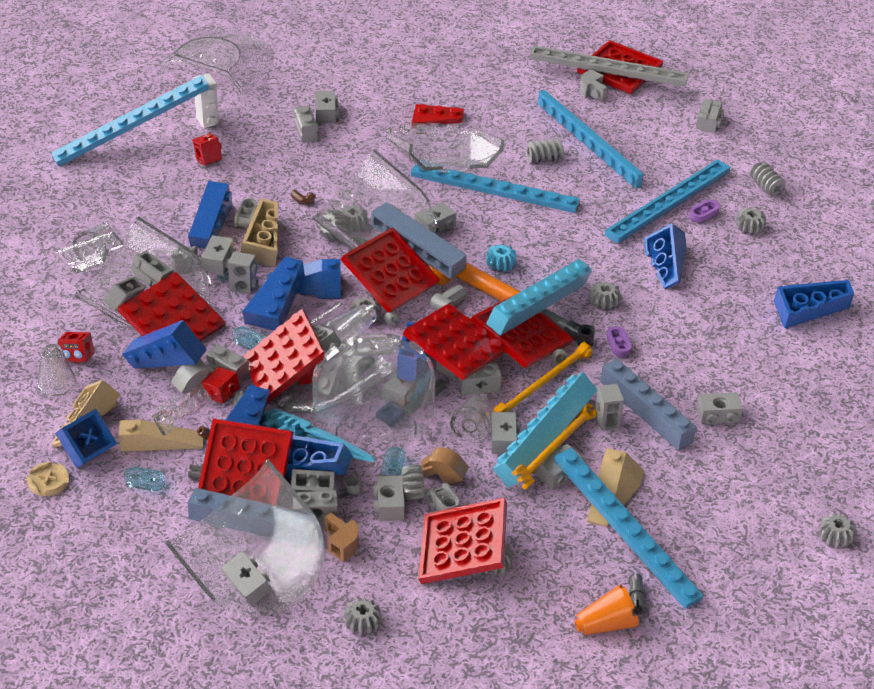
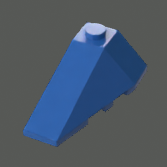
M673 223L644 238L645 253L648 257H651V265L656 267V275L664 289L680 283L687 247L685 232Z
M321 259L303 264L305 275L298 289L300 295H314L319 299H341L340 259Z

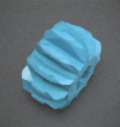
M497 244V246H491L487 250L486 263L487 266H490L491 270L496 269L497 272L502 270L505 273L506 269L512 270V267H515L517 259L516 250H513L512 246L507 247L505 244Z

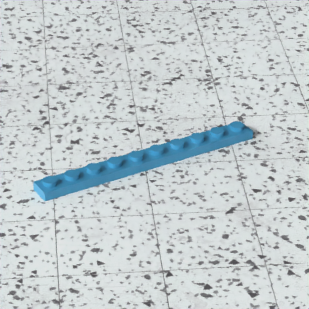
M203 75L196 77L51 153L57 165L62 166L209 90L210 86Z
M546 90L539 91L538 105L575 135L578 140L582 141L588 149H591L599 158L603 159L608 166H611L629 184H632L635 188L642 186L643 173Z
M717 159L606 229L605 236L617 244L730 173L731 167Z
M416 162L411 170L412 177L576 213L580 204V198L477 176L440 166Z
M572 447L555 455L554 461L685 609L703 599L704 595Z

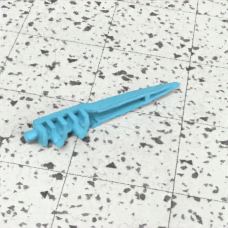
M271 409L268 412L264 411L262 417L264 422L261 424L263 427L292 431L296 436L344 443L353 455L352 458L369 462L376 460L373 456L351 443L312 426L310 421L279 409Z

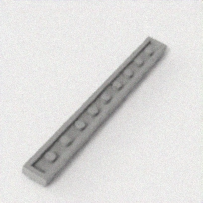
M534 45L529 59L577 67L583 70L592 69L600 73L605 72L629 78H639L661 84L667 83L678 87L686 86L689 73Z

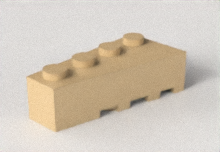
M260 199L242 241L241 253L255 255V263L276 266L278 202Z

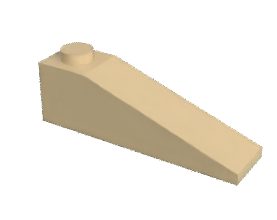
M104 380L85 386L72 406L76 409L66 417V420L69 422L61 428L94 409H97L102 417L117 406V400L121 394ZM57 436L51 445L52 447L62 445Z
M120 420L119 441L121 451L203 449V437L197 435L196 430L146 420Z
M606 448L598 478L624 506L641 487L644 470L627 452ZM591 503L587 522L608 527L610 525L608 521Z

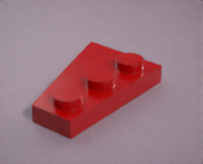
M416 104L411 127H417V125L422 124L432 126V123H462L464 109Z

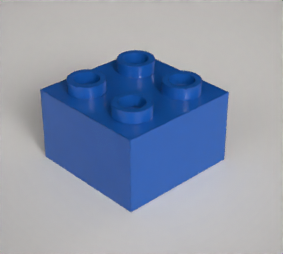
M97 409L92 410L55 433L76 468L117 444Z

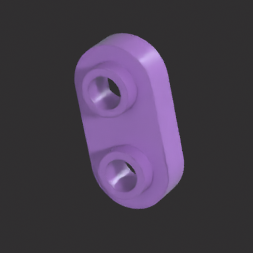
M705 200L690 209L689 218L694 222H704L719 213L720 204L715 200Z
M619 326L610 327L607 330V341L612 352L619 357L629 356L632 344L625 329Z

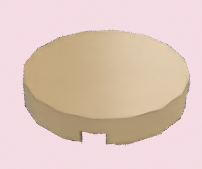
M52 462L38 464L31 469L30 475L27 476L29 489L34 494L40 496L59 494L66 489L70 480L67 468L60 463L56 465L52 464Z

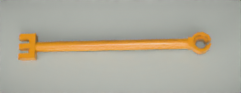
M586 342L581 343L572 355L508 403L504 404L501 402L494 407L493 412H509L576 360L581 358L588 359L593 353L591 346Z
M586 404L578 413L579 416L527 468L522 464L512 471L514 476L520 474L516 479L519 483L523 480L525 481L521 486L524 490L535 481L531 474L585 421H590L596 417V409L587 412L593 407L592 404Z

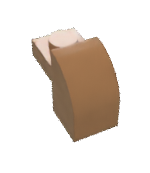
M444 447L435 448L431 456H427L421 461L423 477L438 474L443 482L448 485L462 481L469 468L458 453Z
M328 514L325 517V531L331 535L328 537V551L344 563L358 549V525L353 519L345 523L343 519L336 517L334 514Z

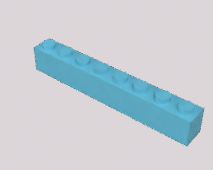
M577 259L495 306L486 324L501 336L583 287L593 269L584 261Z
M584 372L577 376L573 374L566 379L567 384L561 386L556 391L557 395L547 401L548 406L542 408L537 413L538 417L527 424L528 429L519 433L517 436L518 440L507 447V453L505 452L497 458L498 463L494 466L493 470L508 488L519 483L516 479L520 474L514 476L512 471L522 464L527 468L566 429L597 392L598 389Z

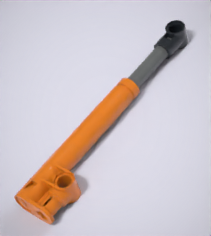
M425 262L440 279L437 285H445L452 280ZM467 262L466 269L455 276L499 301H503L521 292ZM548 309L541 311L577 342L578 346L583 342H586L591 347L593 346L595 328L588 324L581 325L573 320L568 321Z

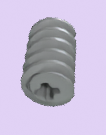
M560 139L528 143L527 160L529 163H532V158H534L535 162H538L539 157L542 162L545 161V157H547L548 161H551V156H553L554 160L558 159V155L560 159H563L564 149Z
M757 163L750 171V177L769 196H776L786 185V181L768 163Z

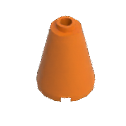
M620 584L577 613V619L574 620V623L579 633L583 632L584 635L635 628L639 626L638 615L633 617L635 606L627 589Z

